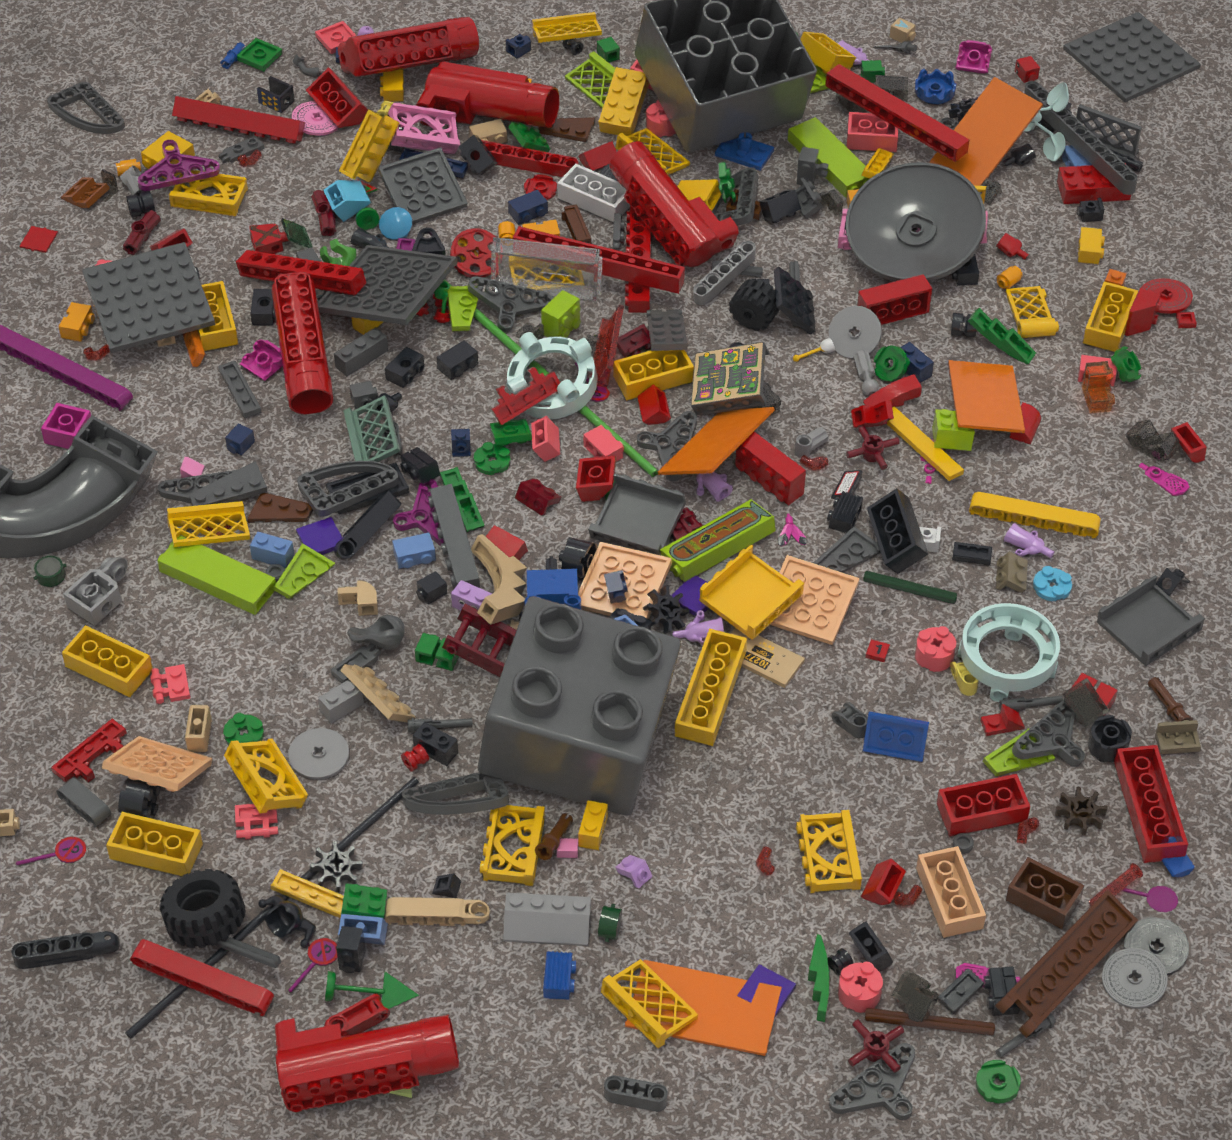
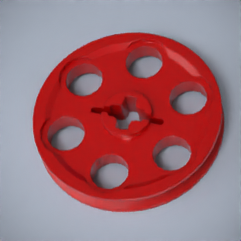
M472 228L459 233L452 242L450 256H463L465 258V262H458L455 266L456 270L462 275L469 278L474 276L486 277L498 270L503 257V249L495 235L484 229ZM479 234L483 237V240L476 241L474 236ZM460 240L466 241V242H467V246H466V247H461V246H459V245H458V241H460ZM488 245H495L497 250L490 251ZM475 251H478V256H475ZM493 260L495 262V266H487L486 261ZM477 266L480 271L474 273L470 270V267Z

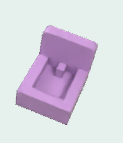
M632 855L625 857L615 867L620 875L631 878L636 888H640L652 878L646 861Z

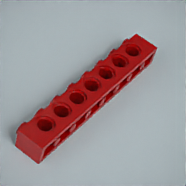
M630 206V211H627V222L630 223H627L626 233H630V235H626V245H630V247H626V253L650 258L651 231ZM632 282L625 283V294H629V296H625V306H628V313H646V310H650V287Z
M246 250L236 261L239 274L243 277L274 282L275 278L281 274L306 272L313 280L315 289L356 295L367 283L363 269L251 250Z

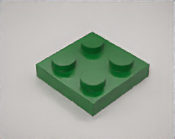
M255 38L237 55V61L264 72L283 52L282 48Z
M511 122L508 128L522 147L543 152L550 151L551 148L547 144V140L540 135V131L536 127H528L522 123Z
M526 419L511 420L503 425H500L499 422L490 423V431L495 445L506 446L509 443H526L532 440V434Z
M346 883L341 914L380 917L384 919L387 890Z

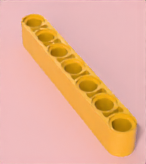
M975 492L972 495L969 507L971 515L977 514L980 517L990 519L998 518L1001 521H1013L1026 526L1034 525L1037 528L1054 529V531L1062 533L1070 532L1073 535L1083 537L1091 536L1096 538L1101 518L1093 513L984 492Z

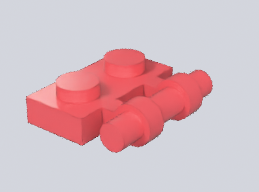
M184 664L166 667V674L162 675L159 673L158 668L151 670L150 680L154 686L152 692L156 703L162 704L164 697L170 696L171 702L190 699ZM167 682L168 688H162L161 683Z
M254 804L235 805L236 827L244 826V830H236L237 838H245L246 840L256 836H264L266 838L270 837V835L278 834V826L270 827L269 825L271 823H278L277 809L268 810L267 813H259ZM263 824V828L251 829V825Z

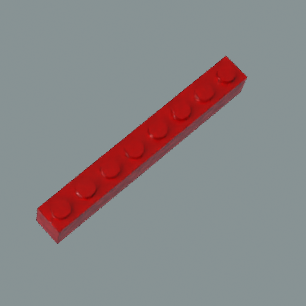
M175 96L172 116L177 117L178 121L187 122V119L193 120V124L202 125L205 122L208 123V127L218 128V125L224 126V130L233 131L235 128L239 129V133L248 135L249 131L255 132L254 136L263 138L265 135H270V139L280 141V138H285L286 142L296 144V141H302L305 122L179 96Z

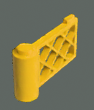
M1040 286L1006 289L1007 299L1017 325V332L1022 338L1056 335V332L1059 331L1058 321L1051 317L1045 301L1047 297L1045 289H1041ZM1037 292L1038 295L1035 297L1030 295L1029 293ZM1017 293L1021 296L1019 298H1016L1011 294ZM1024 298H1027V299H1029V300H1031V301H1030L1029 303H1027V302L1023 301V299H1024ZM1034 303H1037V304H1040V305H1042V306H1041L1040 308H1038V307L1034 306L1033 304H1034ZM1019 304L1021 306H1024V308L1020 309L1016 306ZM1030 309L1035 312L1031 314L1027 312V310ZM1038 314H1041V315L1046 316V317L1040 318V317H1038L1037 315H1038ZM1023 315L1028 319H1020V317Z

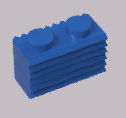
M547 952L543 998L569 1000L570 992L574 993L575 979H571V975L576 974V961H573L571 952Z

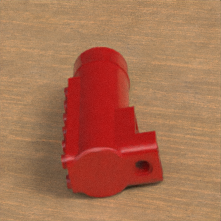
M470 17L451 18L434 23L349 37L347 41H343L338 45V54L341 69L344 73L353 74L355 77H362L476 56L479 50V36L476 25Z
M440 62L438 67H434L429 72L425 82V89L416 106L455 112L456 122L471 124L475 115L519 122L530 126L550 128L555 123L558 115L560 96L556 87L540 83H530L526 75ZM420 121L422 125L429 126L424 121Z
M631 142L622 147L613 156L609 169L621 186L626 189L624 195L626 202L653 233L656 240L661 243L665 251L673 258L676 265L696 267L708 261L713 255L733 247L739 233L733 219L729 217L719 221L700 197L689 201L662 168L656 157L642 142Z
M306 272L281 274L275 278L271 292L289 407L292 411L303 415L320 413L332 405L333 390L315 284Z
M449 1015L423 1018L406 1024L349 1036H343L340 1023L300 1032L297 1031V1024L294 1018L280 1021L275 1025L278 1080L284 1104L292 1112H300L315 1107L320 1108L334 1103H344L348 1100L367 1098L377 1094H387L401 1089H410L419 1086L418 1077L432 1076L459 1069L456 1041Z

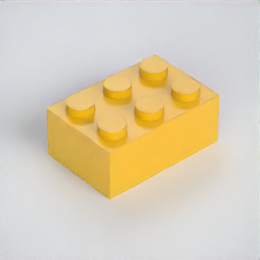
M803 32L800 40L814 65L822 68V72L826 74L838 64L851 70L856 59L853 54L824 33Z

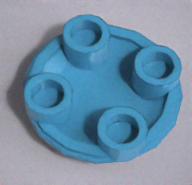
M400 207L386 210L379 221L381 233L386 238L392 240L406 238L412 227L410 213Z

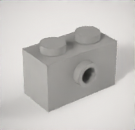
M349 679L318 697L320 712L331 724L364 704L363 693Z

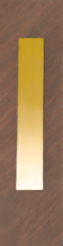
M896 407L892 408L894 419L887 421V425L948 481L964 474V469L941 448H934V442Z

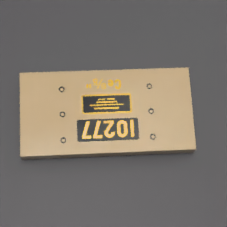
M737 628L731 632L733 635L747 638V650L741 667L783 688L787 686L805 662L804 657L759 635L751 640Z

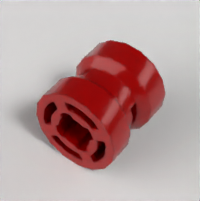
M417 744L412 748V751L403 753L401 759L404 765L412 772L418 768L419 764L428 762L429 756L424 747Z

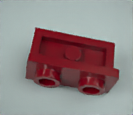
M644 324L614 340L615 345L624 358L640 354L644 348L646 350L651 349L649 331Z
M533 478L520 482L515 499L543 516L546 514L548 506L560 502L561 496L556 494L555 490L542 485L540 480Z

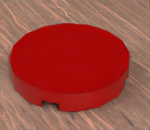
M535 175L534 178H528L524 183V192L528 194L539 190L544 198L548 200L556 195L557 182L547 175Z

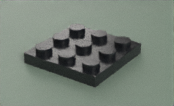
M777 267L774 269L776 307L808 334H813L816 332L813 294L810 290H806L798 280L793 279L787 271Z

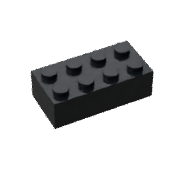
M896 488L867 507L875 536L887 567L898 574L928 555L910 498Z

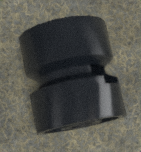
M150 191L142 192L139 196L136 194L126 196L131 218L141 216L142 212L146 214L150 210L155 211Z
M953 313L951 335L961 336L965 334L966 337H976L977 330L968 322L972 314L964 316L963 313ZM960 323H965V327H961Z

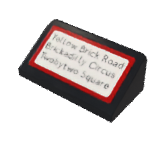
M862 470L844 471L831 499L835 500L836 497H840L842 491L853 495L862 478Z

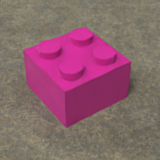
M56 403L41 427L44 443L69 449L76 434L91 417L90 410Z

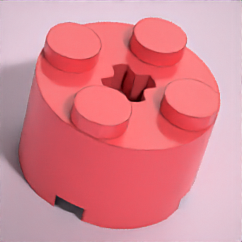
M657 100L656 103L651 104L646 110V128L657 137L673 136L676 132L659 100Z
M944 626L927 628L920 631L915 650L917 663L921 667H925L933 672L948 669L955 657V637Z
M870 962L853 963L843 968L838 987V997L842 1005L859 1013L865 1012L866 1008L874 1009L879 1003L882 993L883 979L880 972Z

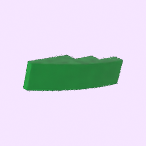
M981 308L976 309L969 318L968 322L980 334L1011 357L1029 364L1035 356L1036 352L1013 328L1007 330L997 318L991 320Z
M458 467L440 472L443 485L452 484L466 532L484 527V522L473 495L469 492L465 480L462 479Z
M817 934L809 967L808 981L815 982L812 1000L819 1002L817 1021L825 1022L829 998V968L822 936Z

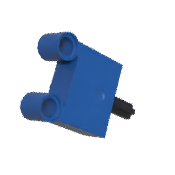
M549 556L546 559V570H527V597L525 598L524 606L529 597L535 596L581 610V597L578 596L577 569H557V559Z

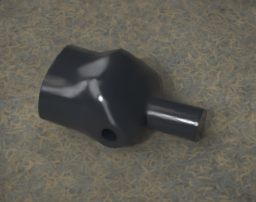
M1027 143L1021 147L1014 148L1011 151V157L1003 160L1005 166L1014 162L1018 165H1025L1030 160L1036 158V154L1030 144Z
M381 393L372 400L374 401L385 395L390 412L398 407L397 401L402 398V395L396 393L390 396L386 393ZM383 404L378 405L376 410L380 411Z

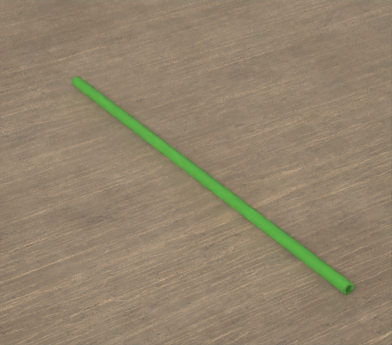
M476 308L474 318L516 355L522 348ZM535 360L528 365L530 368L535 367L539 374L543 373L544 376L549 374ZM586 405L579 410L595 427L602 425L606 430H609L612 436L623 444V452L652 478L658 474V470Z

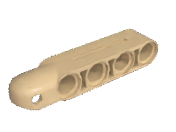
M392 897L386 900L384 920L389 925L391 923H398L397 925L419 923V925L440 924V926H455V924H461V926H464L466 924L485 923L489 919L490 910L488 905L481 900ZM482 912L485 916H475V913Z

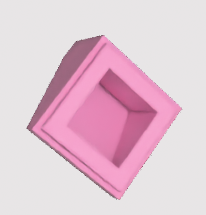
M184 457L180 468L181 478L202 475L204 465L189 457Z
M561 838L560 846L557 848V858H578V839Z

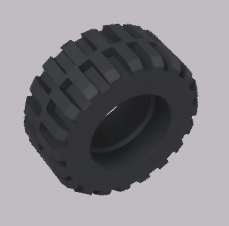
M205 869V871L196 870L192 874L187 873L183 875L181 879L177 878L173 881L172 886L167 887L159 905L170 938L178 944L186 945L189 948H195V946L206 948L207 945L214 946L221 940H227L230 934L233 935L237 931V927L241 926L246 912L237 881L223 871H213L212 869ZM209 906V907H207V908H205V909L198 910V909H200V908H202V907Z

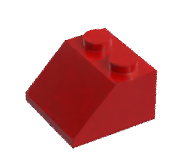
M1142 288L1139 289L1129 311L1125 336L1148 331L1153 324H1157L1159 315L1156 313L1161 308L1162 302H1159L1161 294Z
M615 455L579 459L576 490L581 502L600 500L613 487L616 465Z

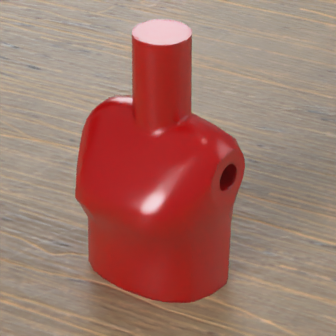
M1005 233L996 245L997 248L1009 257L1017 254L1025 260L1029 255L1021 249L1022 242L1008 233Z

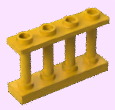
M368 110L339 172L352 179L358 176L368 183L371 182L400 123L387 115L382 117L372 110Z

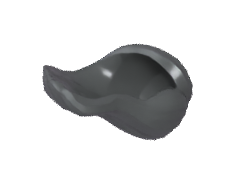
M386 614L379 617L370 627H352L348 630L347 634L354 642L370 643L385 650H393L400 645L405 633V627L400 618Z

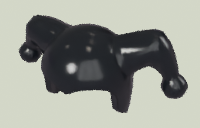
M277 894L266 900H259L258 905L260 908H265L267 905L274 906L264 916L267 926L274 935L285 940L297 931L304 932L305 938L301 940L300 945L302 948L309 947V941L316 932V926L303 917V913L298 905L286 901Z

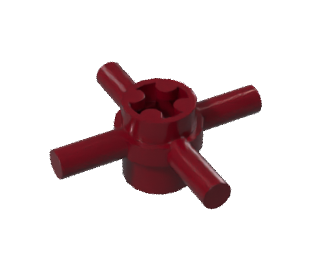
M861 426L858 431L864 439L862 447L847 451V458L863 455L866 461L877 462L881 470H885L888 465L882 457L884 448L900 444L899 438L896 437L882 441L877 435H869L866 428Z
M859 1019L855 1020L852 1026L864 1038L863 1050L849 1058V1064L853 1067L865 1058L872 1062L882 1058L894 1073L899 1071L900 1065L892 1058L888 1051L890 1047L889 1042L904 1033L903 1027L899 1025L887 1034L880 1031L869 1032Z

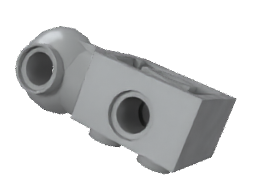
M108 557L102 562L100 570L89 569L63 593L67 608L96 626L122 602L117 582L126 573L128 567L126 558Z

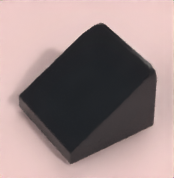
M454 873L437 876L432 894L457 898L461 880Z

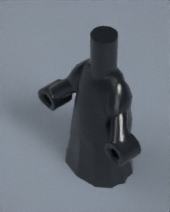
M360 227L353 233L350 241L352 245L365 248L366 245L387 247L382 234L374 236Z

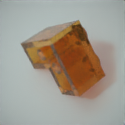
M1108 361L1086 363L1081 387L1089 413L1109 412L1112 409V405L1115 404V396L1110 391L1113 369L1109 367Z

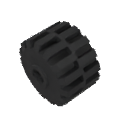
M751 279L744 281L729 302V311L733 314V319L737 320L739 325L754 331L765 330L780 311L776 307L775 290L772 289L769 283L768 285L765 284L763 280Z

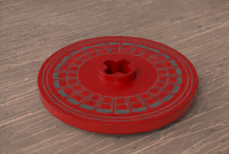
M1154 279L1141 287L1142 289L1161 294L1159 302H1162L1158 313L1172 314L1181 312L1192 303V291L1184 283L1177 280Z

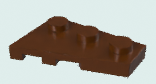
M595 117L556 118L552 127H539L538 130L540 134L587 142L595 123Z
M262 493L259 495L247 521L248 523H255V521H265V523L272 521L308 522L313 509L306 502Z

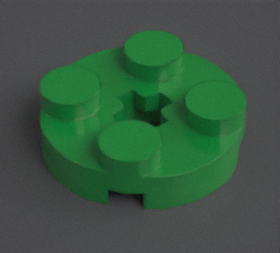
M892 345L884 346L875 355L874 363H876V369L874 370L880 379L895 382L904 376L910 360L902 348ZM889 360H893V366L889 368Z
M1123 346L1115 351V354L1111 356V361L1117 367L1119 377L1123 382H1134L1141 377V374L1139 375L1141 365L1136 354L1133 351L1129 352L1126 350L1128 347Z
M485 442L482 447L475 451L473 456L476 469L486 475L502 473L510 466L509 449L491 442ZM494 457L496 460L489 461V458Z
M236 713L224 726V739L228 746L231 741L237 740L239 743L262 741L264 737L262 721L252 715ZM241 730H247L248 734L240 735Z
M991 1060L982 1065L976 1076V1088L987 1102L1006 1103L1017 1096L1021 1077L1014 1066L1010 1067L1002 1060ZM995 1078H998L999 1081H1004L1001 1085H996L993 1082Z

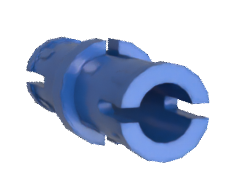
M239 42L232 50L230 49L226 57L220 61V64H223L221 66L228 69L237 61V55L243 50L242 48L245 45Z

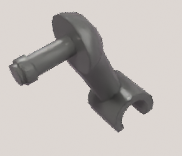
M296 54L292 60L305 75L317 77L318 74L321 75L323 73L319 71L318 67L307 68L303 63L304 56L300 58Z

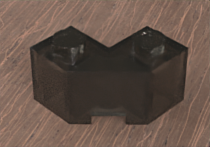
M1151 420L1137 422L1125 434L1134 449L1157 462L1169 460L1181 448L1173 432L1159 434Z
M911 970L902 973L891 995L896 998L900 1005L905 1006L903 1011L908 1014L911 1020L916 1022H923L929 1018L939 998L936 991H930L931 984Z

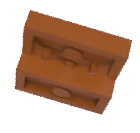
M82 177L61 196V199L77 207L90 208L110 188L107 183H96L93 177Z

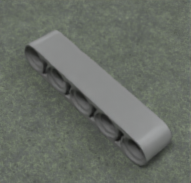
M750 240L743 241L700 280L693 289L694 302L698 305H706L755 260V243Z

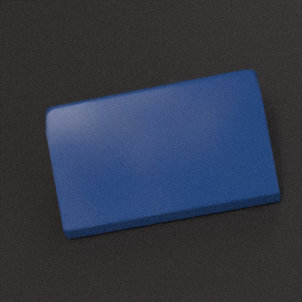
M1174 836L1169 837L1168 843L1176 842ZM1187 854L1183 857L1162 859L1163 864L1172 877H1184L1189 875L1195 868Z

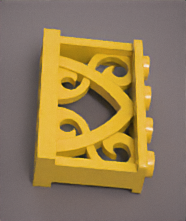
M192 170L191 173L199 174L200 171ZM218 174L215 177L187 182L190 187L185 186V183L178 184L170 191L169 200L171 207L236 216L243 197L248 190L247 179L245 177ZM213 186L220 192L212 196H204L200 190Z
M272 738L267 741L239 743L238 740L230 742L224 757L259 813H267L268 810L302 808L308 793ZM260 767L276 775L277 780L274 785L259 775Z
M506 805L501 808L491 809L489 821L492 824L487 827L486 839L489 840L488 844L484 843L483 847L485 861L480 863V873H483V881L493 880L533 886L538 861L535 847L541 843L545 821V807L536 806V808ZM503 816L513 817L516 823L512 824L511 820L506 818L508 822L502 824L500 819ZM519 818H527V820L520 821ZM521 830H524V833L530 832L531 834L529 836H524ZM517 832L519 839L530 846L516 850L511 856L503 848L501 842ZM525 854L527 857L525 859H521L519 855ZM495 861L500 862L498 868L504 866L505 863L508 864L503 870L492 868V864ZM512 868H514V869H516V870H518V871H521V872H515V871H510V870H511Z
M841 810V813L800 814V821L796 822L797 834H801L802 838L799 839L800 852L804 851L802 867L807 869L805 885L810 887V893L844 889L860 890L862 877L850 810ZM837 824V825L832 826V827H830V828L827 827V825ZM820 826L824 831L821 833L818 828H814L816 833L810 834L808 827ZM837 837L842 838L841 842H836L835 840ZM826 840L838 849H845V852L838 854L834 858L833 864L823 859L817 853L819 847ZM839 860L846 861L845 865H842L840 863V865L837 866ZM817 872L823 873L822 878L828 872L832 873L831 877L827 880H819L815 876ZM835 875L846 878L835 879Z

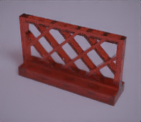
M620 304L609 320L602 318L600 322L593 359L598 377L597 386L607 388L610 372L613 369L624 306Z

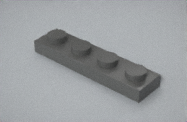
M236 361L219 365V372L243 417L247 418L262 413L261 407Z

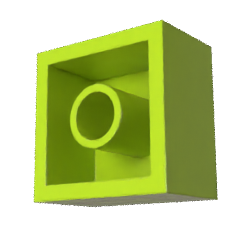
M564 290L555 296L541 310L542 335L546 337L568 338L570 332L573 329H577L581 323L580 299Z
M935 409L932 426L934 448L971 451L975 434L974 429L959 428L955 411Z

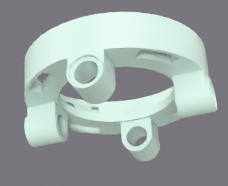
M531 332L521 336L519 343L522 349L512 359L507 372L506 385L510 393L515 395L528 387L524 379L525 370L534 359L547 353L566 354L575 360L579 368L578 376L574 383L568 379L562 381L557 387L558 394L550 395L537 403L550 405V407L532 406L524 412L539 419L548 416L549 419H559L583 408L594 395L598 380L594 360L591 355L592 349L588 341L584 337L578 341L565 337H548L537 340ZM587 371H592V378H589L588 384H585Z
M994 604L977 611L967 621L957 657L962 658L965 667L973 677L991 687L990 698L993 701L999 702L1003 698H1008L1009 691L1029 690L1041 685L1048 678H1055L1060 640L1052 623L1036 610L1018 604ZM988 619H992V620H993V621H991V622H989V623L984 624V625L981 626L980 628L977 626V624H979V623H981V622H983V621H985V620H988ZM1005 629L1004 635L1009 640L1019 641L1022 639V635L1025 634L1037 645L1039 660L1032 669L1024 673L1005 674L990 668L982 660L979 653L981 640L987 634ZM1037 630H1042L1050 641L1046 643L1043 636Z

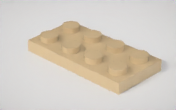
M344 664L340 671L388 720L408 723V720H411V718H416L411 713V708L399 700V696L387 688V684L378 679L371 668H362L355 664L353 666Z

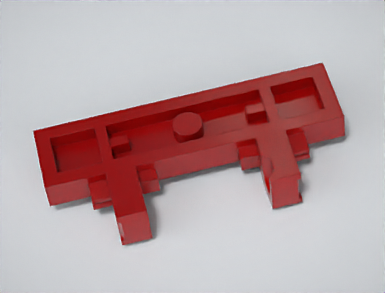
M535 367L528 369L527 372L530 373L532 381L529 382L530 385L515 395L507 393L504 390L505 386L497 388L496 391L500 397L497 400L499 404L491 410L499 424L503 425L557 392L560 381L555 372L552 371L544 376L543 373L539 374Z
M114 719L109 720L51 767L52 772L64 782H67L73 776L76 778L81 776L89 783L95 778L93 770L89 768V763L104 751L107 753L111 750L112 753H115L124 747L120 744V738L127 734L126 729Z

